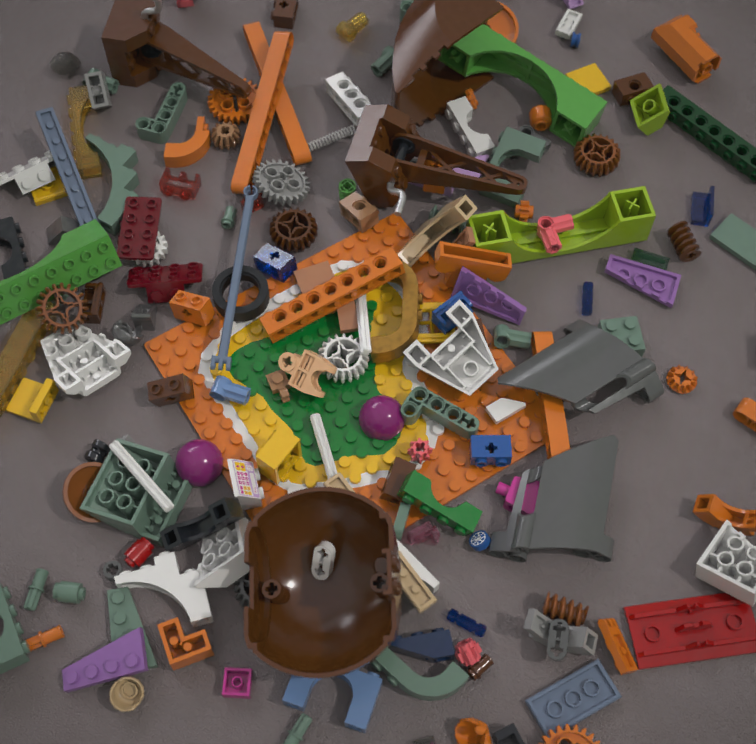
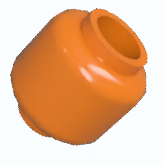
M537 105L529 111V120L532 128L537 131H544L550 127L552 115L549 107Z

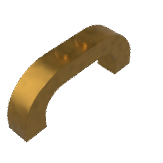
M403 261L405 273L389 281L398 284L403 289L402 322L400 327L390 335L371 337L372 352L370 354L373 363L388 362L400 358L404 355L403 352L418 338L419 321H423V311L420 309V305L423 304V294L419 291L414 271Z

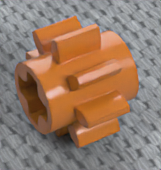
M520 200V205L515 204L514 218H519L518 221L528 222V219H533L534 206L529 205V201Z

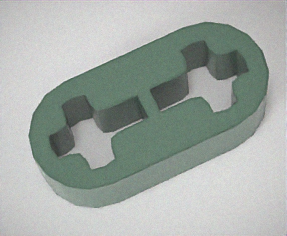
M404 502L400 503L394 523L396 538L399 541L402 539L411 505Z

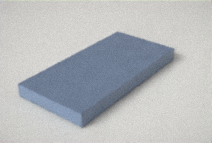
M599 659L526 699L525 703L543 734L549 738L548 730L551 729L556 733V726L559 725L564 731L565 724H569V727H572L617 701L622 696Z

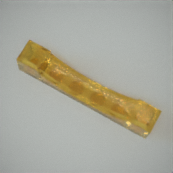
M87 85L70 87L67 102L68 105H71V108H68L70 119H72V122H70L71 132H74V135H71L73 146L76 147V149H73L75 160L77 159L76 167L82 180L103 177L98 152H93L84 140L85 120L92 109Z

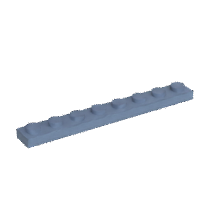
M53 107L35 111L79 226L94 219L97 220Z

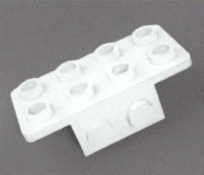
M50 150L45 152V156L42 158L34 157L28 160L29 164H19L11 168L13 171L9 173H0V185L15 179L21 193L24 195L56 180L48 165L49 162L54 161Z

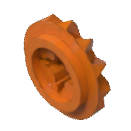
M679 364L677 367L670 369L667 373L666 381L673 391L686 394L695 389L698 377L695 376L694 370L691 371L688 369V366L682 367ZM684 374L685 380L680 384L679 377Z

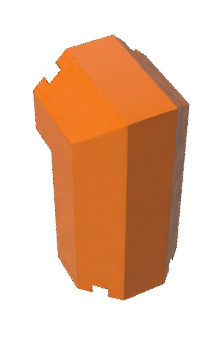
M688 14L679 15L654 28L651 39L693 82L699 84L712 75L710 73L712 69L715 71L718 69L722 58L704 41L699 32L696 33L697 23Z

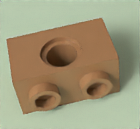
M356 191L339 201L341 215L360 232L363 233L379 223L377 207L371 205L364 196H361Z

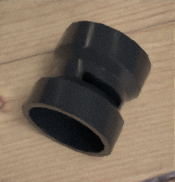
M95 439L91 444L92 448L87 450L84 458L89 462L103 463V458L108 455L111 449L106 443Z

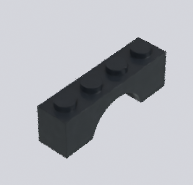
M12 216L0 219V246L12 250L9 260L1 265L4 279L30 268L26 266V262H29L26 251L23 252L22 249L25 247L22 237H19V233H22L19 222L15 223Z
M224 497L209 505V510L204 514L185 522L176 523L159 532L165 550L182 551L244 518L245 516L238 498Z

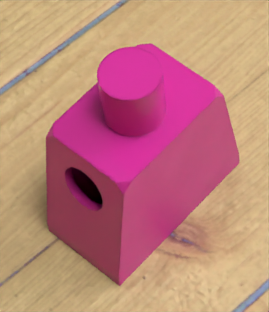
M514 476L511 486L499 482L495 493L506 497L503 507L512 512L521 477ZM540 481L526 485L521 514L527 515L534 512Z

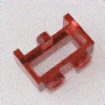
M170 167L165 168L159 182L160 190L164 195L168 197L172 195L179 196L185 201L189 199L195 200L198 190L202 186L200 174H196L195 180L191 181L188 180L187 174L183 171L180 172L178 177L171 176Z

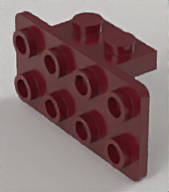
M132 196L126 198L123 219L120 221L121 231L118 236L117 255L119 259H154L162 207L161 198Z
M190 262L183 265L174 263L169 266L153 265L146 268L137 266L129 270L127 287H146L148 303L169 302L178 290L185 291L184 284L202 282L203 264Z

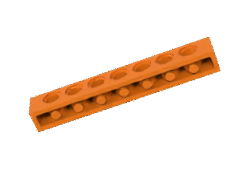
M393 247L383 250L378 255L366 259L363 263L349 268L346 272L332 277L321 285L315 286L305 294H300L297 298L283 303L273 311L266 312L259 319L271 342L275 343L404 274L403 263Z

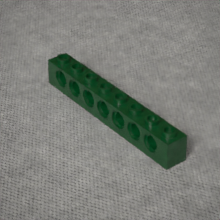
M669 85L666 86L663 92L670 110L667 117L669 121L679 126L683 131L709 148L710 151L720 156L724 161L756 183V147Z

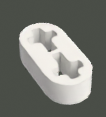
M329 541L320 542L314 549L311 572L318 580L327 579L333 571L336 552L334 545Z

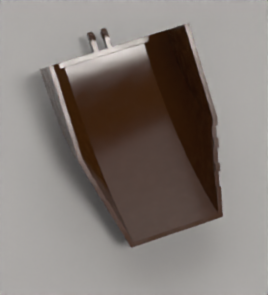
M414 0L406 11L395 38L392 62L391 106L409 115L413 123L421 127L424 124L423 121L428 119L431 122L436 119V114L444 115L447 109V102L467 96L465 90L472 88L473 93H475L492 81L494 76L489 72L476 73L464 77L438 60L441 56L439 51L444 47L449 49L453 44L502 11L504 6L496 0Z

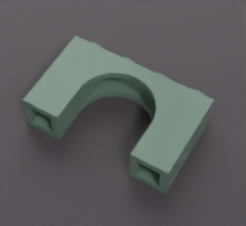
M506 127L505 131H502L499 135L498 146L492 150L491 161L487 163L499 167L505 159L512 156H520L539 163L546 149V141ZM495 179L499 183L510 184L507 180ZM479 191L480 195L515 208V204L520 205V200L525 195V193L522 195Z
M1 583L0 618L3 619L4 630L0 637V674L30 661L28 653L31 652L27 641L22 639L21 635L24 634L21 623L16 621L17 610L14 604H10L9 599L12 598L10 590L7 586L3 587Z

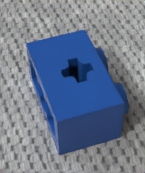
M471 435L469 442L470 465L485 467L487 465L505 467L510 465L512 459L511 435Z

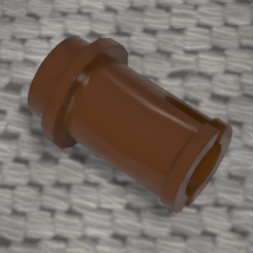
M484 653L480 661L468 666L466 673L473 681L479 680L481 675L494 662Z

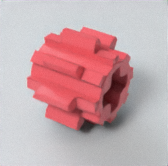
M418 438V441L410 442L411 448L408 449L407 454L412 456V462L418 461L419 464H422V461L430 460L429 454L432 453L433 449L429 447L428 440L423 441Z
M468 638L457 643L455 646V656L458 662L463 663L467 667L480 661L482 649L478 642L476 643L473 639Z

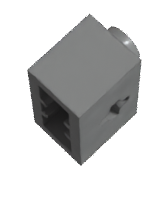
M97 71L84 74L92 109L98 110L112 107L105 73Z

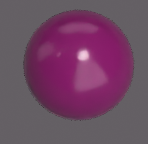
M378 395L368 399L362 405L359 412V425L363 433L371 439L384 441L391 440L398 435L404 427L401 404L396 399L387 395Z
M195 439L184 444L178 451L175 460V467L179 477L183 481L188 480L189 484L194 487H204L215 482L220 476L224 464L219 448L214 443L204 439Z

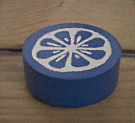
M479 530L471 535L469 544L475 551H482L489 546L491 539L484 530Z

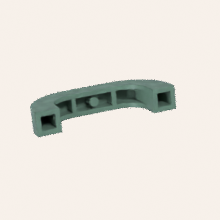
M389 648L370 663L378 672L382 670L387 675L386 679L394 687L398 685L410 696L425 701H438L448 698L458 692L469 679V675L454 661L438 676H420Z

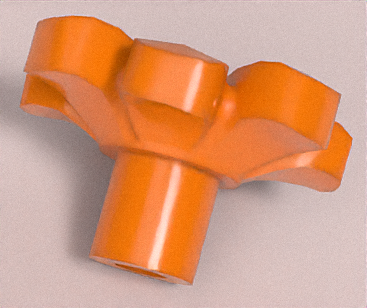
M472 88L465 90L466 98L473 110L477 109L478 100Z

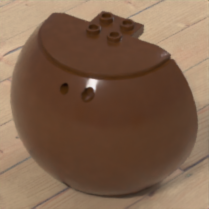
M313 487L294 491L278 498L263 508L253 518V521L248 522L244 534V562L250 566L249 607H244V638L247 648L253 649V653L273 668L294 676L306 678L337 677L358 670L372 662L396 640L401 618V562L395 529L388 512H384L375 502L353 491L334 487ZM329 541L334 545L336 552L333 571L327 579L318 580L311 572L314 549L320 542Z

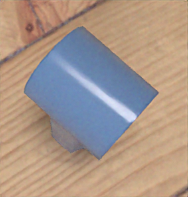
M216 376L209 395L218 401H225L226 399L246 405L250 399L251 388L232 383L227 377Z

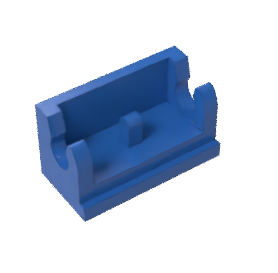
M459 291L432 311L431 321L445 335L456 327L447 317L446 312L459 299L473 313V310L470 308L473 304L462 291Z

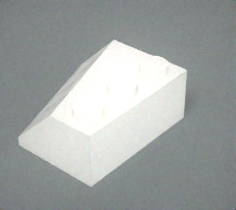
M245 517L203 539L200 552L203 554L202 562L198 564L197 571L200 572L199 579L195 580L194 586L196 588L228 587L250 571V566L244 562V534L247 524L250 522Z
M726 520L696 563L695 577L753 607L756 603V546H753L741 531L738 532L732 527V523Z

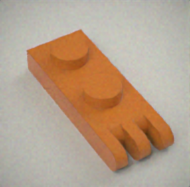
M614 618L599 619L598 626L605 639V645L612 654L616 669L621 675L637 671L636 663Z

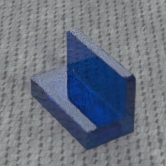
M710 186L708 193L693 191L691 199V225L709 226L714 215L715 186Z

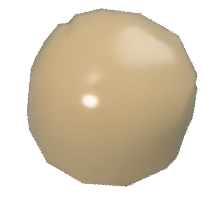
M124 676L118 679L109 692L110 702L113 707L121 712L134 710L143 700L145 692L143 684L138 678L133 676Z

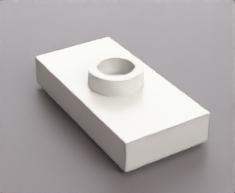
M567 9L555 31V35L570 40L583 14Z

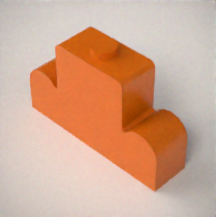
M439 241L434 253L435 269L440 273H445V286L455 287L462 266L485 281L489 278L493 282L505 280L512 269L511 253Z

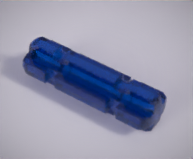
M586 281L583 284L582 315L590 316L593 308V283Z
M450 609L447 614V620L453 623L457 622L458 626L470 632L474 631L475 635L483 637L487 630L485 625L477 624L476 620L464 614L460 615L459 611L455 609Z

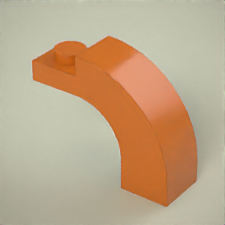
M204 116L197 117L196 131L191 139L183 143L165 144L164 161L166 168H181L192 165L203 158L211 146L209 125L206 124Z
M715 494L697 495L692 512L698 518L719 529L728 520L738 532L741 531L745 536H754L756 532V510L732 507Z

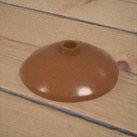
M87 462L77 466L68 474L63 484L62 496L66 508L74 517L87 523L102 522L80 509L87 491H89L103 463Z

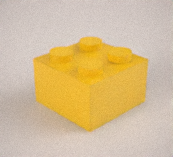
M282 426L277 431L274 430L268 438L269 441L264 446H260L256 452L259 472L277 485L302 456L300 439Z

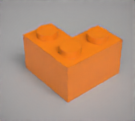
M178 617L157 624L169 664L173 671L214 656L205 629L185 636Z

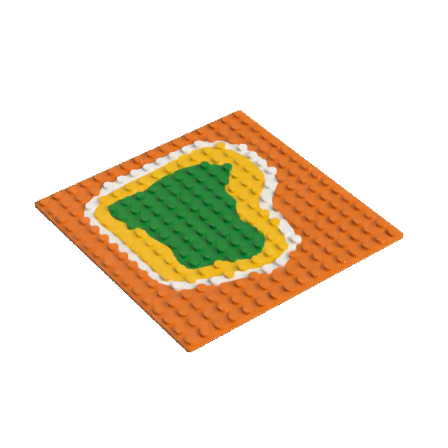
M393 213L380 220L378 224L363 233L359 231L266 279L270 299L265 311L250 321H233L227 357H232L230 371H226V364H224L223 370H218V363H216L215 370L210 369L212 355L218 356L224 317L217 311L216 307H213L215 315L206 326L186 321L144 344L146 351L163 378L184 374L192 379L194 398L178 403L199 437L214 443L221 451L224 462L222 474L232 490L227 459L253 462L254 469L258 468L256 461L258 448L262 445L264 446L269 441L270 434L274 430L277 431L280 426L300 439L302 456L278 485L260 473L261 480H258L257 483L258 487H263L265 498L261 499V507L245 510L251 521L263 508L284 495L306 488L324 487L323 482L328 480L310 420V416L315 413L321 415L337 473L340 472L355 493L372 500L384 512H388L393 526L401 501L399 504H395L379 497L395 457L416 464L415 471L431 480V490L435 499L440 504L446 505L545 445L538 395L533 390L498 384L497 378L516 366L503 349H499L494 345V338L484 325L486 342L499 370L471 396L419 370L405 354L392 361L373 363L370 353L368 355L369 361L367 362L368 368L365 369L364 375L359 374L358 380L353 377L351 383L348 379L343 384L340 379L335 383L333 377L328 380L327 374L323 375L321 373L318 378V384L322 391L326 393L324 398L303 393L292 386L287 389L290 395L289 402L283 403L279 393L272 394L265 375L281 370L278 364L281 354L291 352L302 355L304 349L319 354V348H322L323 342L328 343L329 337L335 339L334 336L336 334L338 337H342V334L340 333L338 315L335 312L272 343L259 317L263 316L266 312L280 307L283 303L297 298L301 294L293 271L328 261L334 276H338L349 268L363 263L366 259L378 255L383 250L393 247L395 252L398 253L414 236V233L401 216H396ZM426 251L411 266L417 277L419 291L423 294V303L446 302L451 298L454 288L445 286V274L435 269V261ZM387 282L367 293L370 339L371 337L387 336L394 333L402 322V287L396 283ZM256 285L238 294L236 306L249 305L257 298L259 289ZM473 311L475 319H479ZM423 313V321H430L429 313ZM419 325V334L430 333V325ZM434 325V333H443ZM358 331L344 333L346 337L352 334L353 340L359 338ZM431 343L422 345L431 354L442 343ZM355 360L349 367L353 366L358 360ZM285 372L288 380H290L292 375ZM216 376L227 377L232 383L251 388L248 403L242 405L226 399L225 401H218L212 398L209 392ZM415 387H425L475 416L479 420L477 435H511V463L505 467H497L495 465L477 467L470 465V439L461 437L424 414H421L413 425L404 424L402 431L391 440L371 439L360 428V409L368 399L378 395L390 396L396 399L402 406ZM416 397L417 400L424 399L422 397ZM500 398L525 402L526 404L524 409L497 425L485 411L486 406ZM438 406L432 407L435 410L441 409ZM410 411L405 412L407 415L414 414ZM449 416L452 420L457 419L455 416ZM418 438L423 441L428 440L429 447L433 449L432 453L429 454L430 460L422 461V464H419L418 461L412 462V456L407 454L408 449L411 448L410 442L418 441ZM413 504L410 508L405 529L427 516L421 513L419 508Z

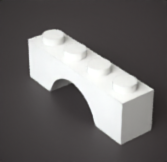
M466 96L447 102L445 116L447 120L451 121L454 132L458 133L461 144L465 145L467 154L472 157L489 155V159H491V153L495 145L490 136L473 131L467 124L472 120L473 108Z

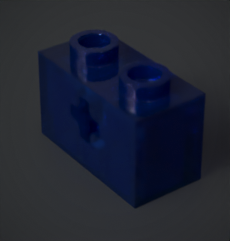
M268 243L253 256L257 270L283 283L293 274V271L298 269L293 254L287 253L277 246H272Z

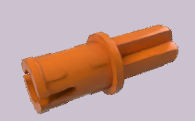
M58 625L43 633L40 631L38 635L26 639L30 650L33 651L42 646L45 648L47 644L64 638L65 635L61 625Z

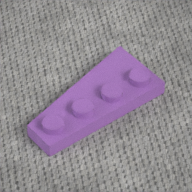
M612 254L609 256L605 269L606 274L672 308L681 279L680 274Z
M462 266L451 297L462 291L471 301L473 307L520 325L527 308Z
M139 627L64 668L62 670L64 691L68 693L120 679L124 676L148 671L143 628Z

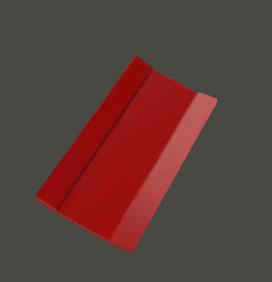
M727 593L623 607L638 670L756 653V621L752 608L747 603Z

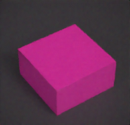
M225 667L222 696L224 698L250 699L252 669Z

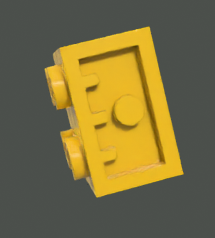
M23 378L6 410L9 413L42 424L59 389L54 380L46 378L44 384Z

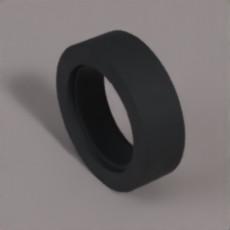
M243 265L240 281H248L256 285L259 289V294L249 305L236 306L233 320L236 322L250 321L260 316L267 308L270 299L265 276L259 270ZM233 267L222 271L216 277L212 286L215 307L223 317H225L227 305L223 298V293L231 283Z

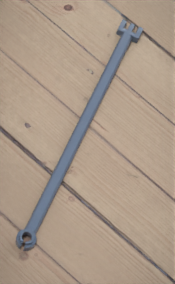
M250 185L246 186L243 190L245 203L218 356L212 355L211 370H215L216 363H218V370H223L224 364H226V371L231 370L232 357H227L252 209L254 201L258 197V190L254 185L252 186L253 195H251Z

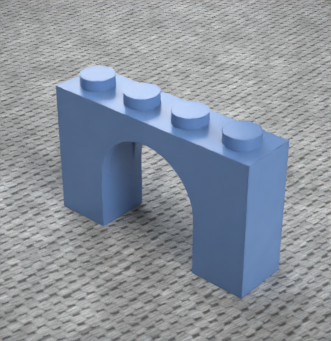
M358 669L337 677L347 682L353 693L352 702L344 722L345 727L365 734L383 679L379 678L380 675L371 671L364 673ZM291 675L282 699L283 705L304 712L313 687L323 678H306Z

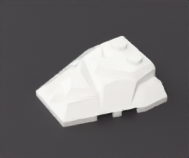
M77 324L79 326L78 330L71 326L72 333H68L67 328H65L64 334L61 335L59 329L55 334L52 333L40 340L55 383L66 394L71 395L79 393L83 396H88L117 378L121 374L120 367L127 363L131 355V350L120 340H109L102 333L96 335L92 333L90 328Z

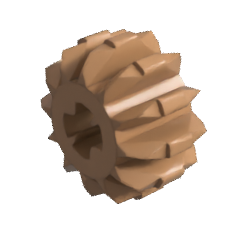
M223 121L222 124L216 123V127L212 128L211 139L216 147H220L221 150L227 148L229 151L230 147L235 148L236 144L240 143L241 134L236 124L232 125L231 121L228 123Z

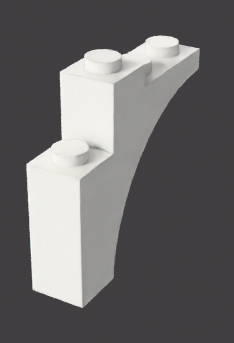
M165 551L154 557L155 565L153 566L144 565L139 570H127L121 572L118 576H114L115 584L118 588H145L168 595L186 611L193 628L214 622L206 588H196L194 586L195 580L199 579L200 572L193 568L181 574L174 552Z

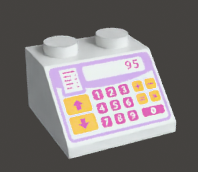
M227 459L234 496L238 498L242 511L261 507V499H264L265 496L263 487H258L257 483L258 480H261L259 469H254L253 462Z

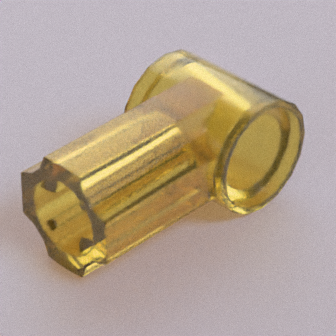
M360 12L347 22L341 21L336 27V33L348 42H352L356 38L357 33L369 24L366 14Z

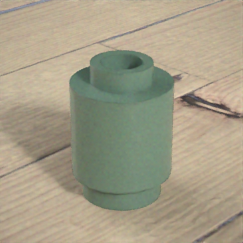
M61 581L60 583L56 582L54 585L53 599H57L58 602L79 604L81 600L85 599L86 588L83 587L82 583Z

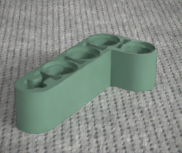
M176 82L171 85L155 119L139 117L135 121L140 139L158 144H164L169 140L188 101L186 87L183 83Z
M415 387L401 406V415L405 425H413L421 414H424L465 439H470L471 435L478 434L479 420L475 416L425 387ZM416 397H422L424 399L417 400ZM438 406L441 409L435 410L432 407ZM410 411L414 414L407 415L404 412ZM449 416H455L457 419L452 420Z

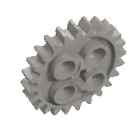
M272 159L271 163L268 160L265 161V164L260 163V166L256 167L253 174L252 183H255L254 186L257 187L258 193H263L262 198L268 197V202L274 200L275 204L281 202L282 206H284V203L291 206L292 202L297 205L298 201L302 202L303 198L306 199L310 189L309 177L305 176V172H300V167L294 168V163L288 165V161L282 163L281 159L278 162Z

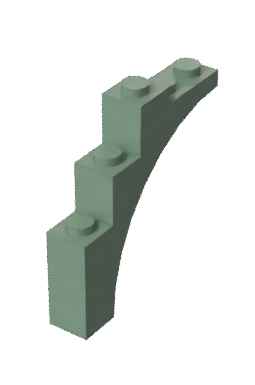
M89 133L85 137L88 148L99 155L112 172L110 197L97 219L105 231L116 236L120 231V221L123 219L126 198L129 196L139 197L134 192L135 188L140 184L138 174L132 169L138 163L137 154L131 146L127 147L121 143L117 148L114 144L105 142L101 137Z

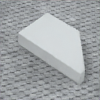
M500 398L486 406L485 411L497 425L524 409L526 404L525 402Z

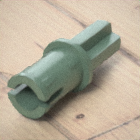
M41 568L36 569L32 584L28 586L29 592L24 603V609L28 611L36 610L40 596L45 591L43 588L49 571Z
M302 713L291 731L288 730L289 734L283 744H298L300 740L303 741L302 737L310 726L312 718Z

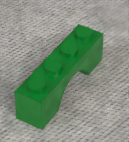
M415 470L407 474L397 494L402 498L403 502L415 505L421 513L433 516L438 523L445 526L448 525L460 536H467L473 533L483 511L466 501L452 508L440 504L432 493L431 480Z

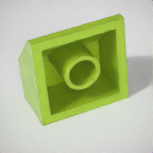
M660 83L630 100L637 127L648 136L663 128L670 110Z

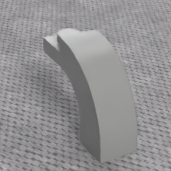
M528 609L524 629L529 632L531 639L547 646L549 627L553 620L543 615L537 609ZM558 624V627L553 630H556L557 638H560L561 632L566 629H563L562 625ZM569 626L567 652L594 655L598 634L588 627ZM556 642L555 649L560 650V642Z

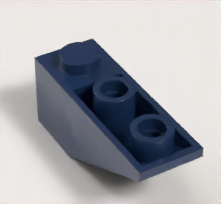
M436 628L431 630V633L426 634L415 632L410 637L405 638L397 636L396 640L388 647L393 652L430 663L453 660L455 656L450 629L444 630V628Z

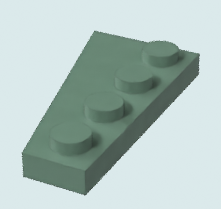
M129 587L107 590L111 642L139 627L143 628L148 669L157 668L158 664Z

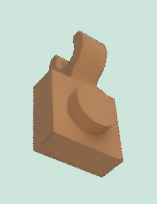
M281 369L265 375L272 394L279 393L283 403L289 402L290 395L287 389L291 388V386L288 384L289 380L285 371Z

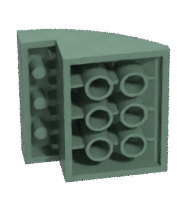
M116 438L172 501L174 508L170 512H165L110 450L80 509L139 539L144 537L150 543L164 547L159 532L176 523L193 486L189 484L188 480L183 481L179 477L175 462L169 453Z

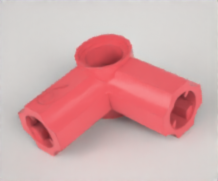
M571 214L553 218L542 216L538 219L537 236L542 240L547 253L554 254L562 249L557 233L574 229Z

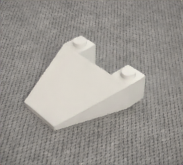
M459 299L446 312L447 317L458 327L449 338L431 354L417 339L403 353L419 370L471 396L499 369L473 313Z

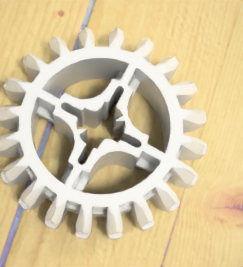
M344 333L342 337H338L336 334L334 336L335 339L329 337L328 343L323 342L322 348H319V355L336 366L337 371L335 374L330 372H323L322 374H327L328 380L333 377L335 383L338 379L341 380L342 384L346 379L351 383L353 377L358 380L359 374L364 375L365 369L368 368L367 362L369 361L368 355L360 353L359 338L353 340L352 334L346 337ZM355 360H358L353 366L349 367Z

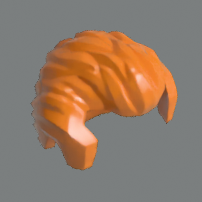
M472 717L462 718L455 726V738L458 744H492L488 725Z

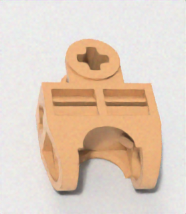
M304 349L302 355L285 352L281 354L278 360L279 367L292 375L288 382L290 386L303 393L324 398L326 393L322 391L318 384L319 375L323 372L335 374L337 371L336 366L329 360Z

